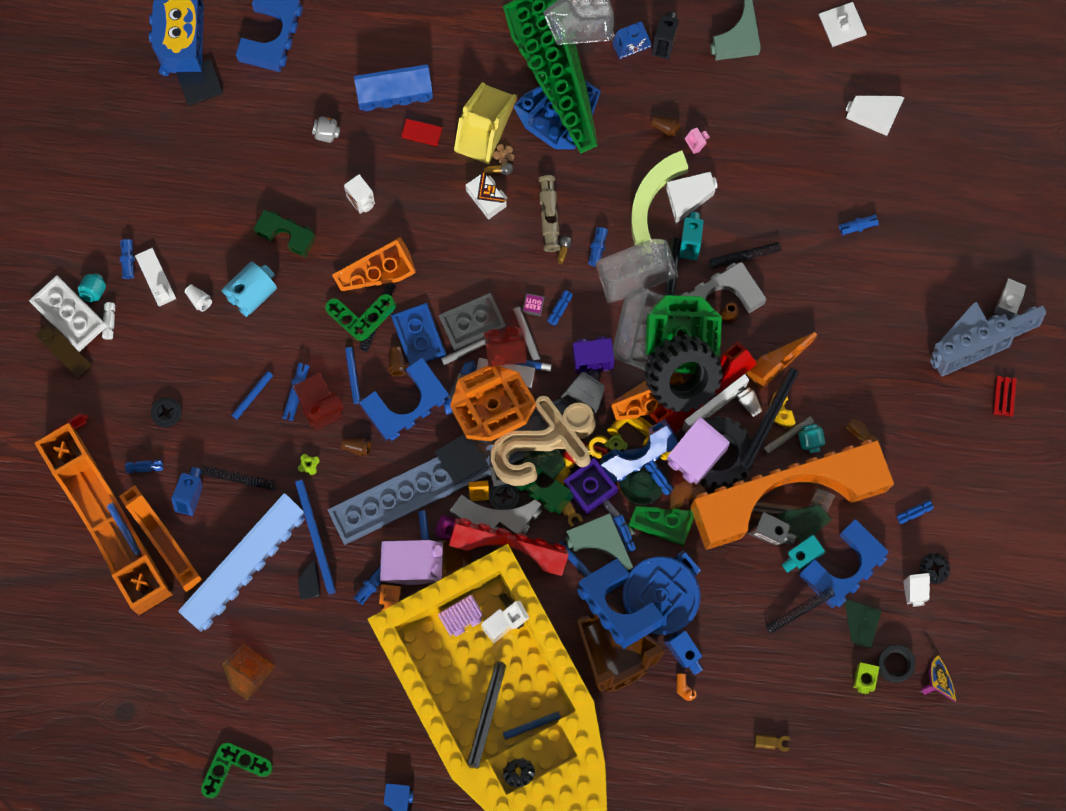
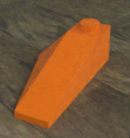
M400 236L337 271L332 276L340 290L346 291L399 282L416 273L410 252Z
M815 332L761 356L756 361L757 364L745 375L762 390L816 339L817 334Z
M672 373L669 384L679 385L684 383L681 373ZM646 381L611 402L616 420L650 415L662 405L648 389Z

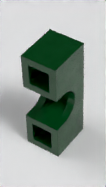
M263 210L254 227V232L257 236L273 242L279 233H288L291 236L287 244L289 251L304 258L307 257L316 240L315 233H313L314 231L307 226L302 228L296 225L297 223L290 218L285 220L272 210L269 212Z
M525 459L522 464L530 461ZM535 465L538 474L537 479L527 485L515 487L520 491L526 490L529 492V496L533 500L543 502V506L551 513L555 511L560 514L574 497L571 490L557 480L547 488L539 487L538 483L543 477V473Z

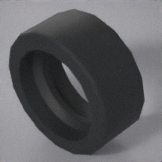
M891 645L885 648L879 654L876 663L879 666L880 676L891 683H901L910 678L916 666L915 657L912 652L901 645ZM895 652L905 656L908 664L907 670L897 676L890 674L886 670L884 663L886 657Z

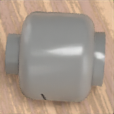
M321 116L318 120H315L312 134L315 135L316 140L331 143L334 137L338 138L340 127H337L335 119Z

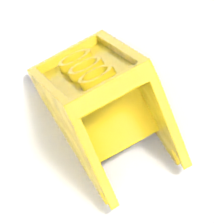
M482 82L463 108L462 117L459 118L454 151L489 164L517 100V95H511Z

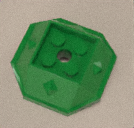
M663 295L647 313L645 353L649 357L651 353L655 352L654 348L657 345L661 346L663 344L662 341L666 339L671 340L673 336H677L678 330H681L682 335L700 338L719 357L722 317L703 297ZM697 362L684 363L678 366L673 373L694 374Z

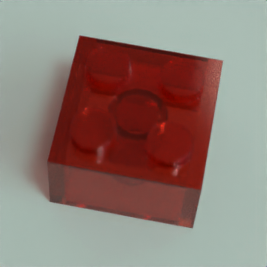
M508 327L507 330L490 329L487 332H483L488 367L527 362L525 341L521 328Z

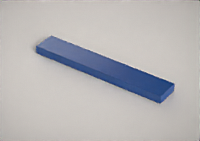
M299 480L295 483L328 594L331 595L336 592L305 484L302 480Z

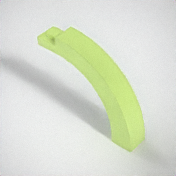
M683 151L668 156L652 168L643 179L635 195L631 216L632 238L635 247L642 245L640 246L642 255L647 257L648 262L656 259V251L648 231V209L657 192L667 182L687 174L688 164Z

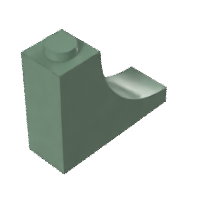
M752 0L743 1V15L734 28L722 35L714 36L713 43H710L711 55L714 54L715 61L759 55L761 47Z
M610 514L567 531L565 541L568 548L572 547L574 552L584 549L599 550L607 553L614 559H618L627 571L632 570L633 566Z

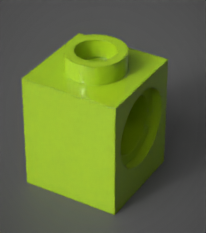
M861 662L857 664L853 688H857V692L864 694L873 692L876 688L879 666ZM862 674H867L870 677L869 684L862 682Z

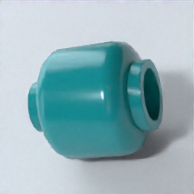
M96 273L85 275L78 286L79 296L86 302L98 301L106 289L103 277Z
M817 424L803 426L802 430L798 433L801 448L809 450V453L821 451L820 447L825 445L823 429L817 427Z

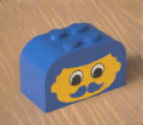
M154 0L152 14L149 15L150 25H152V31H149V41L152 43L160 65L171 73L202 72L204 4L202 0Z

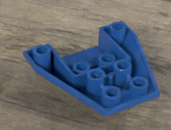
M585 80L593 115L601 91ZM541 86L525 93L514 105V109L525 129L554 149L576 148L569 135V131L561 122L560 116L555 112L551 101L547 98Z

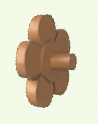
M500 144L496 147L497 151L493 153L494 159H499L500 164L514 160V155L511 154L513 152L511 146H506L504 149V146Z

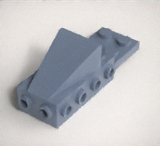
M975 302L940 342L935 344L930 359L934 369L937 368L942 377L1010 347L1014 337L1039 327L1044 319L1046 310L1043 306L1039 308L1032 307L1022 315L1016 314L1007 319L1005 314L1001 316L995 315L987 321L978 303Z

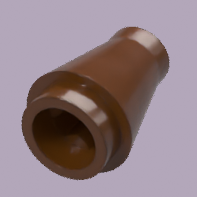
M654 116L651 126L668 136H676L680 128V122L673 118Z
M728 303L721 309L720 316L723 321L733 323L738 319L739 311L735 303Z
M392 347L390 349L388 371L392 376H403L406 374L407 366L402 348Z
M343 438L341 448L361 457L364 455L368 456L371 450V441L367 440V438Z

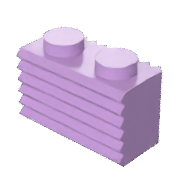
M470 595L439 613L438 617L449 636L454 635L457 637L465 632V627L469 625L474 627L481 623V618L484 617V614L473 595Z

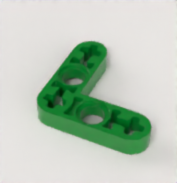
M384 294L360 318L338 299H330L325 305V310L356 340L363 341L394 311L396 302L392 296ZM385 301L389 302L390 305L388 307L386 305L384 306L383 303ZM333 305L337 306L341 313L338 314L335 310H332L331 307ZM371 314H378V319L376 321H369V316ZM345 316H352V321L349 324L343 323ZM361 329L363 330V333L360 334L357 332V330Z
M224 743L218 748L202 784L201 792L207 798L217 797L232 764L258 776L267 777L272 773V763L233 744ZM231 747L230 751L235 754L239 750L236 762H233L234 757L230 755L225 758L222 750ZM244 754L251 757V762L246 766L240 763V758ZM255 758H258L256 761L258 764L263 765L266 762V766L269 768L268 771L260 773L261 769L254 766V770H251L250 768L254 765ZM217 765L224 767L225 771L221 776L214 774V768ZM210 776L221 780L219 784L215 782L213 786L216 789L215 793L211 792L208 795L206 786H211L213 780H209Z

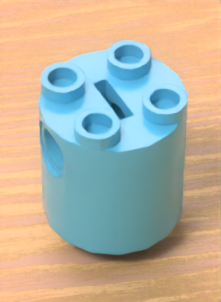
M251 261L221 291L227 296V300L233 306L236 304L239 307V311L247 317L277 289V286L271 280L275 274L265 264L259 267Z

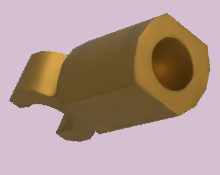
M572 500L563 509L564 515L568 516V524L571 528L574 527L572 523L573 518H577L580 523L583 522L581 515L575 512L577 509Z
M756 734L755 748L775 750V747H777L779 750L786 752L789 751V748L783 747L782 741H789L790 737L783 736L778 739L776 736Z

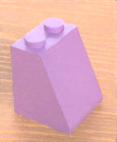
M699 417L668 455V464L675 471L680 470L684 474L683 477L692 484L694 482L697 485L727 451L730 442Z
M431 540L382 542L380 581L410 586L435 583L441 580L443 543Z

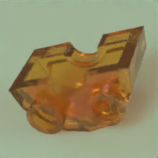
M688 481L678 484L672 490L669 499V510L681 507L685 499L694 501L697 495L706 492L705 488L700 483L696 485L694 482L691 484Z

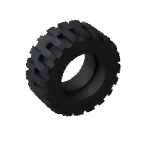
M677 335L673 336L671 340L666 339L662 341L663 344L661 346L657 345L654 348L655 352L649 355V363L645 364L646 372L644 377L648 389L663 407L675 412H680V409L682 412H689L692 408L696 410L700 408L701 404H707L709 402L708 399L714 397L716 394L715 390L719 389L721 384L719 379H722L723 372L721 371L722 365L717 355L707 343L701 341L696 336L682 335L680 338ZM687 362H697L696 371L688 381L679 385L669 384L670 377L678 366Z
M714 416L713 419L707 417L703 420L730 442L735 450V461L729 469L724 471L710 469L700 480L698 488L702 490L706 488L709 489V492L715 493L717 488L726 486V489L734 487V483L745 480L754 464L753 461L748 469L740 465L752 441V438L748 436V430L746 428L742 429L740 427L741 423L738 421L734 423L731 421V418L720 419V416Z

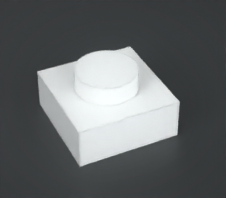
M515 601L502 612L511 629H516L529 619L521 601Z

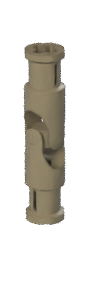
M552 175L539 177V182L541 183L542 234L545 236L544 251L546 252L560 250V245H558V212L555 209L557 202L556 192L554 191L555 177ZM553 218L555 219V223H548L546 221L551 220Z

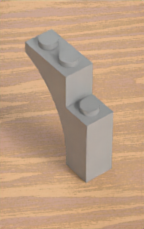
M463 495L459 497L450 509L451 514L458 519L466 518L471 520V523L478 525L479 523H485L490 528L497 530L500 525L515 535L517 533L526 534L531 527L528 524L532 519L536 520L542 511L540 510L541 503L536 500L516 509L494 510L475 504Z

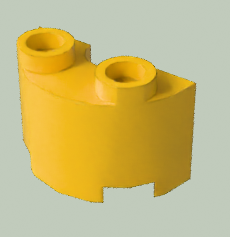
M786 397L774 420V423L785 429L793 428L795 425L792 410L789 411L784 406L786 401H788V397Z

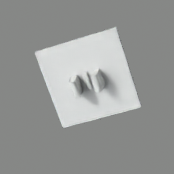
M853 2L819 14L832 47L867 35Z

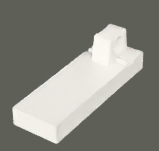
M153 248L135 255L158 306L160 307L175 300L176 297Z

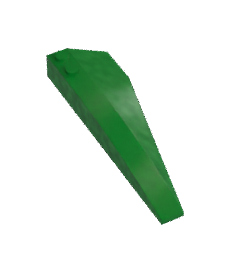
M514 0L504 5L503 9L511 38L517 44L520 53L527 61V65L535 74L536 80L547 98L551 101L555 112L560 116L561 122L569 131V135L579 152L584 153L598 146L586 83L563 0Z

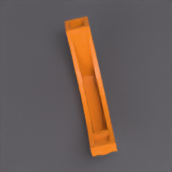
M134 485L119 496L151 540L183 589L187 592L200 583L202 579L138 488Z

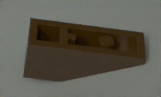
M50 322L35 334L39 341L78 379L92 367Z

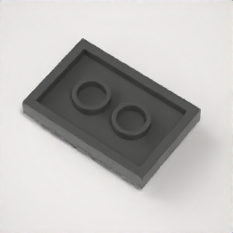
M491 293L439 315V319L454 351L506 328Z

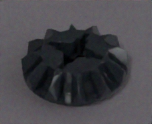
M164 397L153 404L151 417L158 426L167 428L174 426L180 421L181 407L173 398ZM163 406L165 407V409L171 410V412L169 413L170 419L166 416H162V414L164 413V409L162 408Z
M504 484L495 487L493 485L489 491V501L493 508L497 510L513 509L519 502V490L513 485ZM505 489H507V496H510V498L506 499L504 504H502L501 497L497 495H502Z
M940 553L926 555L919 565L920 574L929 573L931 584L944 582L951 573L950 563ZM933 561L936 566H942L938 570V574L934 570H927L933 566Z
M514 757V760L511 762L507 761L506 767L503 768V778L512 787L526 786L535 776L533 764L530 760H525L523 757L521 759ZM517 767L520 768V770H522L520 774L521 777H519V775H517L516 773Z

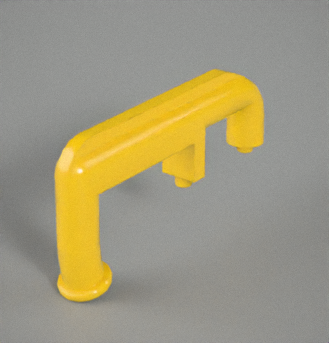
M639 416V418L615 420L611 427L607 429L609 434L616 436L618 435V430L628 422L647 437L643 443V446H646L649 440V428L653 425ZM671 451L661 454V459L667 460Z

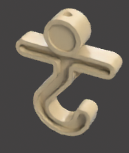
M547 396L537 398L536 407L538 413L546 422L548 428L543 431H511L501 436L491 450V463L496 475L504 483L513 486L527 485L537 479L538 474L533 463L526 462L521 465H512L508 462L510 455L516 451L565 449L579 467L588 466L591 458L588 449L580 439L591 435L596 427L592 409L587 404L574 403L565 409L562 416L550 398Z

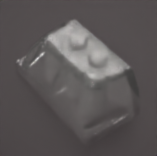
M559 0L543 12L557 45L611 41L615 37L613 32L614 12L610 0Z
M662 239L645 241L602 258L596 263L608 303H613L679 277L668 241Z
M640 289L631 293L624 300L613 345L614 357L617 360L645 371V364L649 363L648 356L645 353L647 313L662 297L661 295L648 289Z

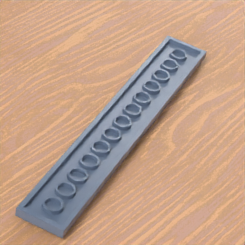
M561 399L553 402L563 416L565 409L569 405ZM535 410L526 425L513 431H543L548 428V425L540 416L538 410ZM499 438L493 441L473 440L488 465L456 485L451 480L438 457L328 509L343 544L346 545L455 493L469 486V482H477L490 476L489 467L493 466L491 463V450ZM516 451L510 455L508 462L513 465L540 451Z

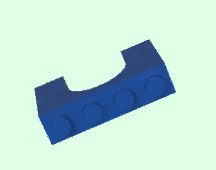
M253 0L252 7L254 12L277 18L283 24V28L275 40L267 43L241 38L236 52L238 62L281 72L282 66H286V53L292 47L293 40L291 37L297 31L298 23L296 21L298 16L301 17L303 6H301L300 0Z
M423 358L406 369V372L420 392L419 405L413 412L404 415L393 413L386 407L376 391L359 402V405L385 441L389 438L393 441L401 435L399 431L403 428L410 429L416 424L415 420L420 416L422 419L432 413L430 409L435 405L439 408L447 402L446 397L449 394Z
M856 519L839 535L858 556L859 568L854 576L847 579L835 578L815 559L799 575L818 595L821 591L824 592V589L829 594L827 588L832 587L835 597L830 598L826 602L832 609L836 605L840 607L847 600L845 596L849 592L853 594L860 587L858 583L863 578L867 580L874 573L872 569L876 565L880 567L887 560L885 556L889 553Z
M615 559L581 579L577 591L580 598L585 599L589 604L591 612L597 614L600 618L602 626L611 632L613 640L625 649L661 627L664 617L653 603L632 614H619L607 605L606 595L623 585L629 574L621 562Z

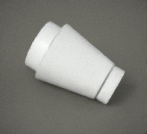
M193 284L185 289V293L197 310L205 311L211 306L212 300L210 296Z
M750 387L737 395L738 401L753 417L763 411L755 391H752Z

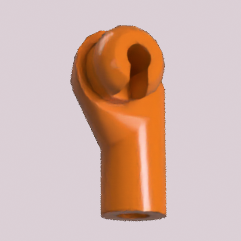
M677 674V693L684 700L691 701L695 699L696 691L686 685V674Z

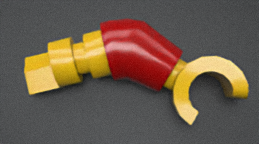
M600 435L594 437L589 445L583 444L593 457L602 458V452H597L594 449V443L602 442L604 444L608 439ZM566 450L562 454V464H559L556 468L557 473L553 478L562 485H564L563 481L568 478L571 472L570 468H573L576 464Z

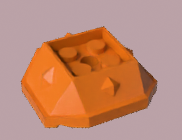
M491 363L458 379L450 407L467 439L493 441L526 425L536 407V402L519 372Z

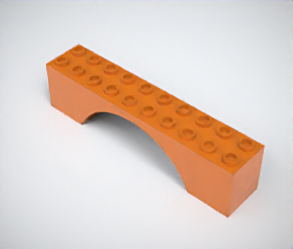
M67 423L35 442L37 449L53 476L72 502L95 540L113 579L130 608L140 615L172 596V592L75 429ZM114 503L141 551L140 555L135 556L106 507L108 504Z
M871 440L860 443L861 446L856 448L853 445L842 449L843 452L837 454L835 451L829 452L824 455V458L817 459V457L806 460V464L803 465L795 463L788 466V469L784 471L776 469L765 477L757 475L751 478L752 481L746 483L744 480L733 484L734 487L726 489V486L715 489V493L709 495L707 492L697 495V498L694 499L690 507L705 550L742 539L748 531L750 515L757 501L769 491L785 484L810 482L824 485L841 494L850 503L887 492L894 485L878 440L874 442Z

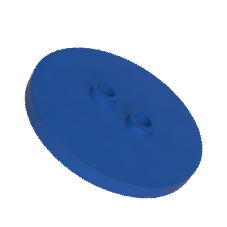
M658 556L643 560L631 570L628 578L625 580L623 604L627 614L635 613L648 604L653 603L664 617L662 626L651 632V634L668 635L682 630L694 619L699 609L701 592L698 580L687 565L675 558Z

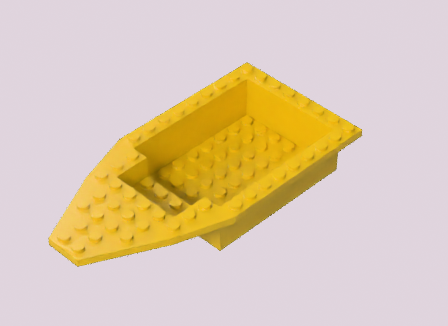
M508 544L368 618L375 635L450 777L485 811H607L605 760L594 701ZM505 593L512 603L521 601L529 619L524 622L523 627L511 629L493 643L482 630L481 624L499 609L502 612L505 610L499 598L500 595ZM473 595L484 614V617L481 618L482 622L474 627L471 625L465 627V632L457 637L454 635L449 636L438 614L466 597ZM497 661H502L506 665L480 764L477 769L470 768L467 762L494 665ZM557 711L560 714L561 719L506 740L502 733ZM514 757L516 759L523 757L525 760H530L535 768L533 780L523 787L508 785L503 778V768L506 767L507 761H513ZM517 767L516 773L517 775H519V777H521L520 774L522 770H520V768Z

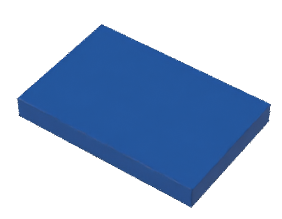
M427 303L391 315L409 366L421 358L428 363L446 356Z

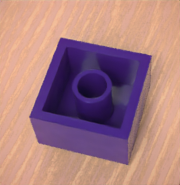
M602 336L595 338L593 341L580 339L573 343L572 355L575 375L582 372L589 373L590 370L597 372L613 370L615 360L611 338L607 339V337Z
M595 458L590 461L588 466L581 467L563 481L564 486L571 490L573 498L586 515L618 493L617 486Z

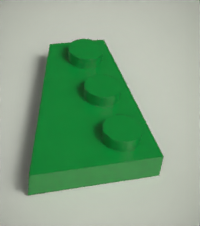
M636 506L629 526L684 546L694 516L692 510H667L656 507Z

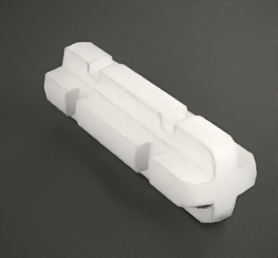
M107 302L104 304L105 312L103 322L107 327L102 331V338L111 340L113 339L112 330L114 329L115 319L113 312H115V304Z

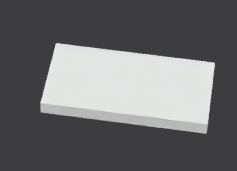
M58 275L29 300L79 352L107 327L99 316Z
M744 374L684 421L682 430L687 433L699 417L702 419L710 417L744 391L749 382L748 377Z

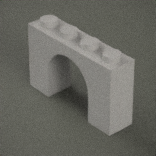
M742 262L737 265L736 263L731 264L726 268V272L713 275L710 278L711 281L706 284L702 282L694 288L693 292H685L681 295L700 296L706 300L714 291L727 290L738 297L748 313L753 312L766 302L765 296Z

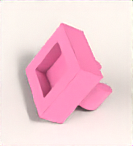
M694 128L688 133L685 140L693 154L701 151L706 144L705 139H708L710 136L707 131L700 133L698 128Z

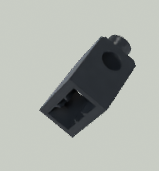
M669 11L666 13V16H661L654 39L652 56L670 60L679 24L676 13Z

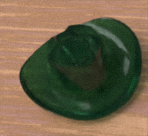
M646 464L639 471L629 473L625 479L620 481V489L623 495L629 501L640 505L655 502L663 492L661 490L662 487H659L650 475L651 472H648L645 468Z

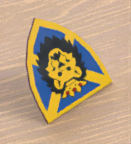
M938 655L930 664V684L922 687L921 691L926 695L937 690L956 702L951 677Z

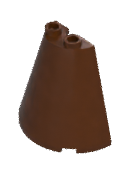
M608 605L613 611L621 614L613 606ZM597 614L592 616L583 615L577 620L594 680L601 692L604 689L607 692L617 691L637 681L647 673L646 670L651 664L655 666L664 654L665 650L648 635L623 649L620 644L613 640L611 632L602 626Z

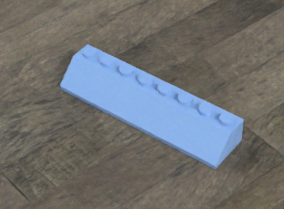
M284 493L178 612L200 632L203 629L207 630L213 623L212 619L216 615L222 614L226 609V603L229 600L233 601L239 594L238 590L252 580L253 577L251 575L256 570L260 571L264 567L268 556L272 557L279 548L277 546L282 541L286 542L290 538L293 528L295 526L298 528L304 522V511Z

